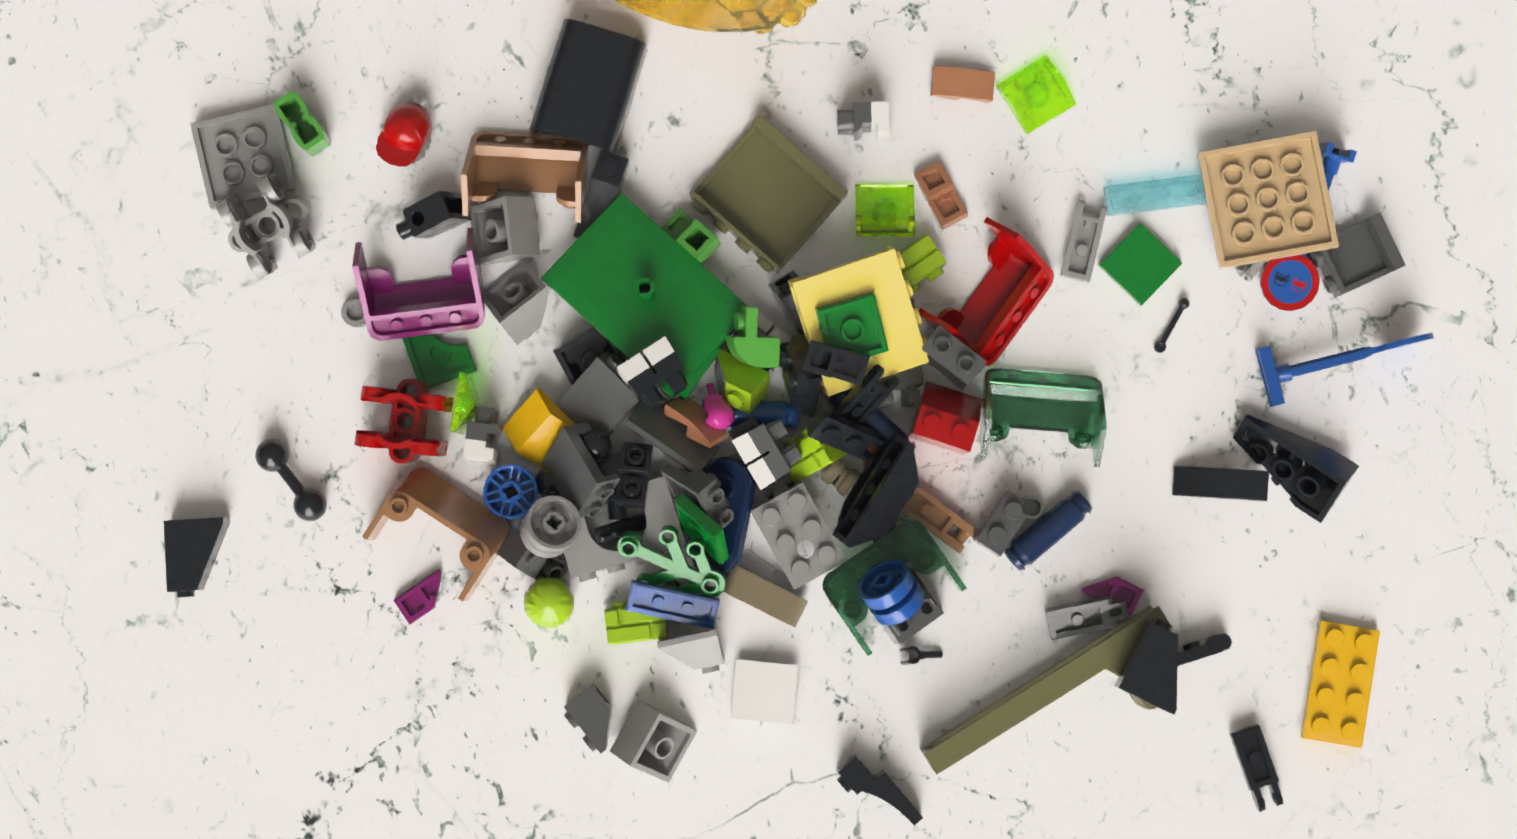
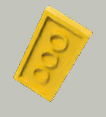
M1319 620L1301 738L1362 748L1380 636L1379 630Z

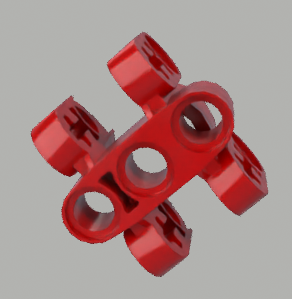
M412 378L402 380L398 384L397 389L362 386L361 401L392 404L389 431L386 433L356 430L354 445L370 448H388L390 458L399 464L413 463L418 460L420 455L438 457L447 455L448 441L425 438L428 410L452 412L454 397L429 394V388L425 382ZM414 384L417 387V396L407 393L410 385ZM408 413L414 419L413 426L410 429H407L403 424V419ZM399 449H410L408 457L403 458L400 455Z

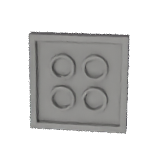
M274 104L190 124L211 210L216 209V203L234 193L240 197L243 203L264 198L255 182L272 173L278 176L286 192L298 190L282 120L277 115Z

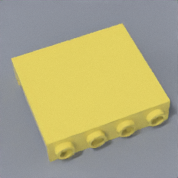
M887 246L884 247V251L804 278L798 276L787 280L809 345L811 340L823 342L815 308L873 292L889 351L870 356L864 376L876 364L884 368V373L879 378L881 379L929 362L927 354L922 350V346L926 343L927 338L920 334L918 325L922 324L921 317L917 308H913L910 297H913L912 287L908 279L904 280L901 269L905 268L901 253L899 251L895 252L894 248ZM821 375L822 392L828 397L856 386V384Z

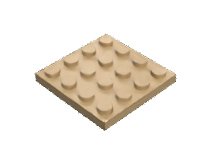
M1317 131L1198 152L1197 157L1219 269L1339 247Z

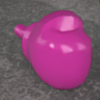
M708 383L706 387L709 396L704 400L707 414L705 423L715 429H727L734 422V410L725 401L724 396L716 394L713 383Z

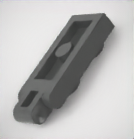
M1112 596L1044 609L1051 640L1118 626L1117 621L1128 618L1125 599L1113 600Z

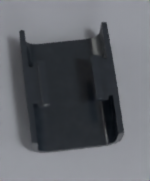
M564 19L529 129L531 133L537 134L538 130H542L615 154L646 57V44L624 34L581 21Z

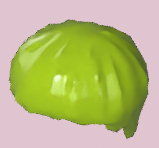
M540 577L529 586L524 594V611L533 623L545 628H556L559 625H563L573 614L574 595L564 581L558 578Z

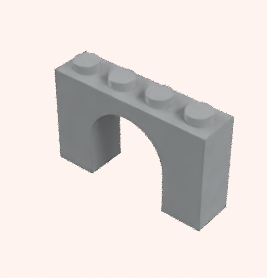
M664 477L649 480L644 509L646 529L642 536V545L659 553L664 551L666 556H670L667 546L663 545L659 540L662 527L672 525L677 529V539L680 546L687 544L680 526L672 494ZM587 516L581 517L580 533L564 552L571 579L579 577L580 582L597 578L596 572L606 568L608 574L626 569L624 565L626 562L636 560L637 565L649 562L638 556L625 557L619 551L609 550L600 545L592 535ZM669 532L663 534L668 539L674 537L673 534Z

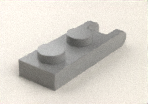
M1079 199L1060 276L1089 283L1108 206L1101 205L1099 215L1097 216L1083 212L1085 200Z

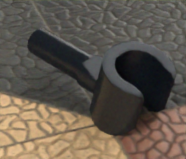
M915 646L904 647L899 650L909 653L908 661H900L902 665L916 664L921 659L942 658L943 656L942 651H920Z

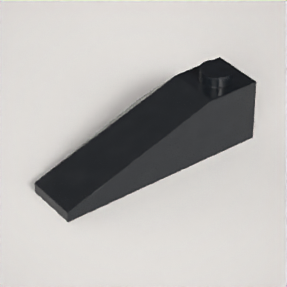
M1248 414L1244 417L1233 436L1234 440L1256 464H1262L1272 475L1270 479L1276 486L1280 484L1291 496L1289 500L1293 505L1320 523L1327 516L1359 468V465L1334 449Z

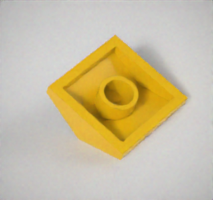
M537 388L502 428L516 453L543 468L542 461L562 428L574 425L575 423L540 388Z

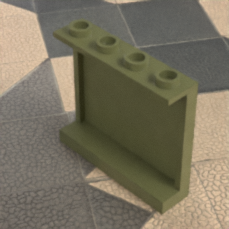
M759 115L752 122V127L695 191L691 190L689 194L690 198L693 199L690 204L702 215L706 212L715 219L712 222L713 225L722 233L726 234L729 231L737 239L734 243L746 254L752 251L759 258L756 262L766 272L770 273L773 270L778 274L847 197L848 191L763 116Z

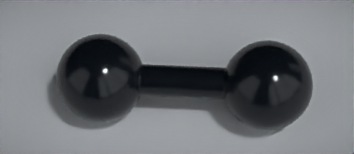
M591 430L581 437L596 464L605 461L611 454L612 443L606 433L600 430ZM543 467L536 476L539 493L544 497L552 495L561 496L557 490V481L553 471L548 467Z
M267 439L261 442L255 452L256 462L265 471H277L295 494L293 508L296 515L305 521L320 519L327 509V501L324 494L314 488H304L287 466L289 451L282 441Z

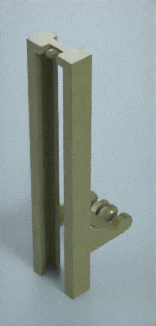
M1151 605L1147 606L1118 624V626L1107 631L922 747L920 751L936 775L1101 671L1106 669L1119 677L1145 621L1154 623L1157 618L1170 624L1159 606L1154 609ZM1129 694L1137 706L1139 705V707L1148 710L1156 709V706Z

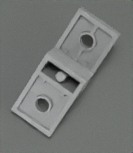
M774 441L780 451L783 450L779 441ZM738 452L729 456L730 458L743 461ZM784 478L780 479L768 487L774 496L770 500L755 482V493L750 512L794 590L847 561L803 482L800 481L789 488L785 484ZM803 540H808L814 545V553L809 558H803L797 552V546Z

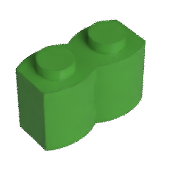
M290 91L274 102L277 115L291 129V134L296 143L309 155L314 157L331 145L328 133L314 119L311 108L297 93Z

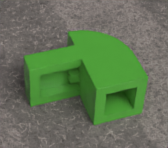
M681 208L661 227L701 264L721 245L716 235L697 219L691 218Z
M738 306V312L734 315V328L738 330L737 335H726L727 346L731 354L737 360L747 365L761 368H779L780 338L757 336L758 307Z

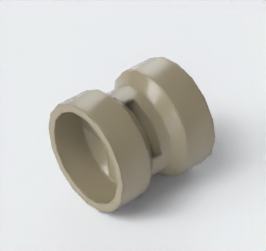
M840 458L832 463L821 477V480L826 484L835 486L836 491L844 497L858 480L861 473L856 469L848 468L845 461Z

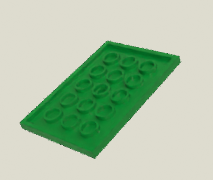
M623 193L614 200L541 277L545 284L628 359L639 352L642 355L644 349L665 336L684 366L683 374L687 381L726 341V335H731L735 331L734 315L738 312V306H747ZM644 289L650 290L647 293H641ZM667 383L660 387L671 398L674 396Z

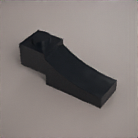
M601 149L591 176L582 221L577 223L573 235L575 238H579L621 194L620 190L630 165L628 158Z
M855 754L837 769V772L841 775L837 778V781L847 793L853 790L856 795L861 791L874 795L899 810L914 826L923 819L919 811L884 770L873 776Z

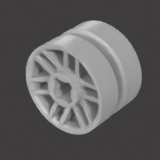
M552 495L540 498L531 506L522 519L520 536L523 544L531 553L539 557L553 558L563 554L580 533V514L573 503L563 497Z

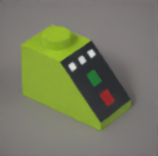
M719 349L720 354L715 359V375L721 394L724 396L725 401L733 408L750 414L768 393L770 372L759 367L744 364L732 354Z

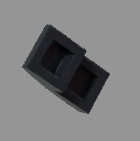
M811 340L802 369L861 386L870 356Z

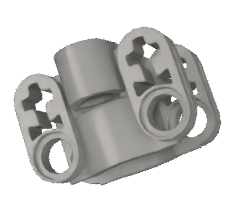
M275 173L255 182L268 205L266 209L253 216L247 212L244 203L236 193L216 203V209L223 222L228 227L233 226L228 235L230 247L237 252L248 253L246 256L248 266L259 280L273 273L278 268L272 252L267 247V242L284 234L283 238L288 239L298 255V259L316 249V243L305 225H298L310 213L308 201L301 196L283 199L287 196V193ZM290 203L300 206L302 214L299 218L292 217L291 212L288 210ZM264 217H270L275 221L276 228L274 231H268L263 227L262 220Z

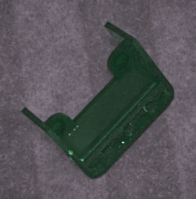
M1005 368L987 370L983 382L980 419L981 457L987 458L989 441L998 442L1006 439L1010 428L1067 433L1069 442L1076 448L1092 449L1094 467H1100L1107 433L1101 381L1088 375Z
M911 519L902 522L889 531L888 534L882 536L829 572L823 579L822 589L867 656L871 655L872 651L855 626L861 623L868 613V607L858 593V585L862 577L872 567L892 559L901 560L904 563L909 561L913 568L921 574H931L942 567L958 591L962 592L967 589L925 526L917 520Z

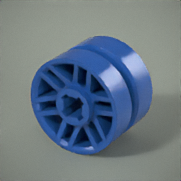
M514 464L503 465L493 470L487 477L483 488L484 500L488 508L494 514L508 519L523 518L531 506L541 497L536 476L528 469ZM514 486L518 493L510 497L507 490Z
M897 559L887 560L875 565L862 577L858 585L860 597L869 607L876 620L886 626L906 621L919 610L924 601V591L906 564Z

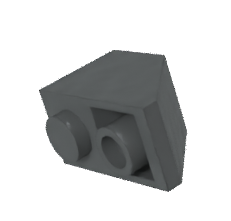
M512 529L496 553L513 567L535 580L540 577H551L561 580L568 569L567 563L558 557L543 558L531 553L523 544L520 533Z
M593 683L564 706L567 711L564 716L574 728L579 726L585 733L582 739L593 752L597 749L601 754L608 747L612 705Z

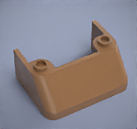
M480 131L473 134L461 173L462 216H469L472 201L485 203L496 198L499 190L556 193L557 202L566 208H575V222L581 223L586 199L588 144L559 135L497 131Z
M424 468L414 469L387 497L362 537L366 540H375L388 519L403 522L408 520L417 508L467 539L460 550V561L463 566L474 574L458 599L469 601L498 556L496 553L510 534V524L505 518L494 514L488 507L430 470Z

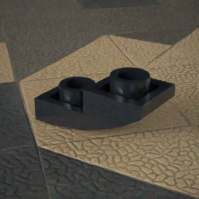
M623 441L619 464L620 481L617 485L615 505L645 509L653 445Z

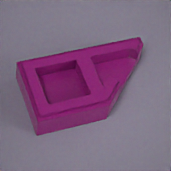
M440 569L393 600L409 625L436 608L442 578V571Z
M1118 576L1082 587L1081 592L1093 598L1112 596L1113 600L1125 599L1128 616L1132 615L1144 591Z

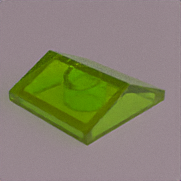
M1046 55L996 85L1026 135L1076 106V102L1064 77Z
M855 184L856 236H915L914 185Z
M459 372L450 432L464 435L467 430L468 421L473 422L475 420L477 406L482 407L473 377Z

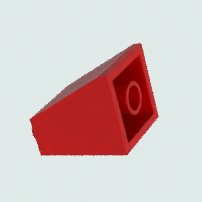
M926 381L921 395V403L918 405L908 437L962 455L971 452L980 423L982 399Z

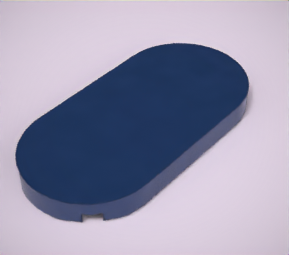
M730 457L718 458L704 469L705 473L711 472L721 482L720 488L724 490V496L730 502L729 508L734 513V519L723 528L729 558L723 564H719L705 551L711 568L718 569L722 574L728 573L735 568L742 557L755 493V480L747 465L739 459ZM698 545L691 546L694 551L701 550ZM692 558L695 563L693 565L698 569L695 558Z

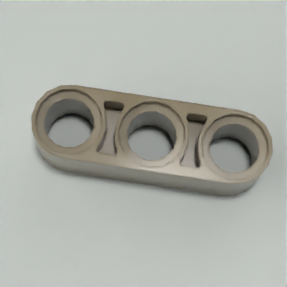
M738 565L725 575L726 586L723 592L788 625L796 627L808 603L806 599Z

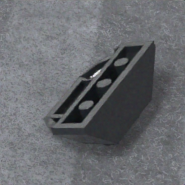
M894 433L890 440L872 455V458L845 499L838 517L837 526L832 534L845 546L852 548L889 533L892 526L897 522L901 511L908 500L912 498L919 484L914 446L910 442Z

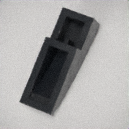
M1174 466L1172 495L1267 501L1269 471Z

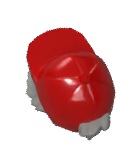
M415 95L407 102L401 103L390 110L384 123L380 126L382 131L378 136L376 144L377 155L383 161L393 166L407 167L425 157V150L429 149V143H431L430 135L432 131L431 118L427 112L431 105L427 98L419 99Z

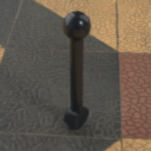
M1187 298L1179 300V307L1161 340L1154 344V350L1157 353H1162L1166 350L1165 343L1184 309L1190 306V301Z

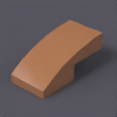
M934 66L932 67L930 96L952 100L962 98L985 103L992 102L995 72Z
M940 161L914 174V178L942 230L968 217V212L954 190L953 183Z
M679 396L665 404L664 415L686 425V437L708 448L727 438L728 432L726 429H715L705 423L707 416L705 408L688 397L685 400Z

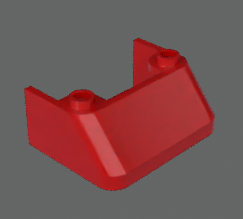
M986 217L984 223L996 235L987 249V259L993 267L960 312L952 307L944 309L937 317L922 308L918 312L934 330L939 325L986 360L985 366H990L998 360L1053 283L1054 273L1019 233Z

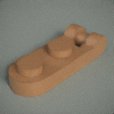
M916 487L912 498L908 500L902 510L958 554H961L965 548L963 544L969 536L973 537L977 532L972 525L919 487ZM953 524L960 529L954 538L947 533Z

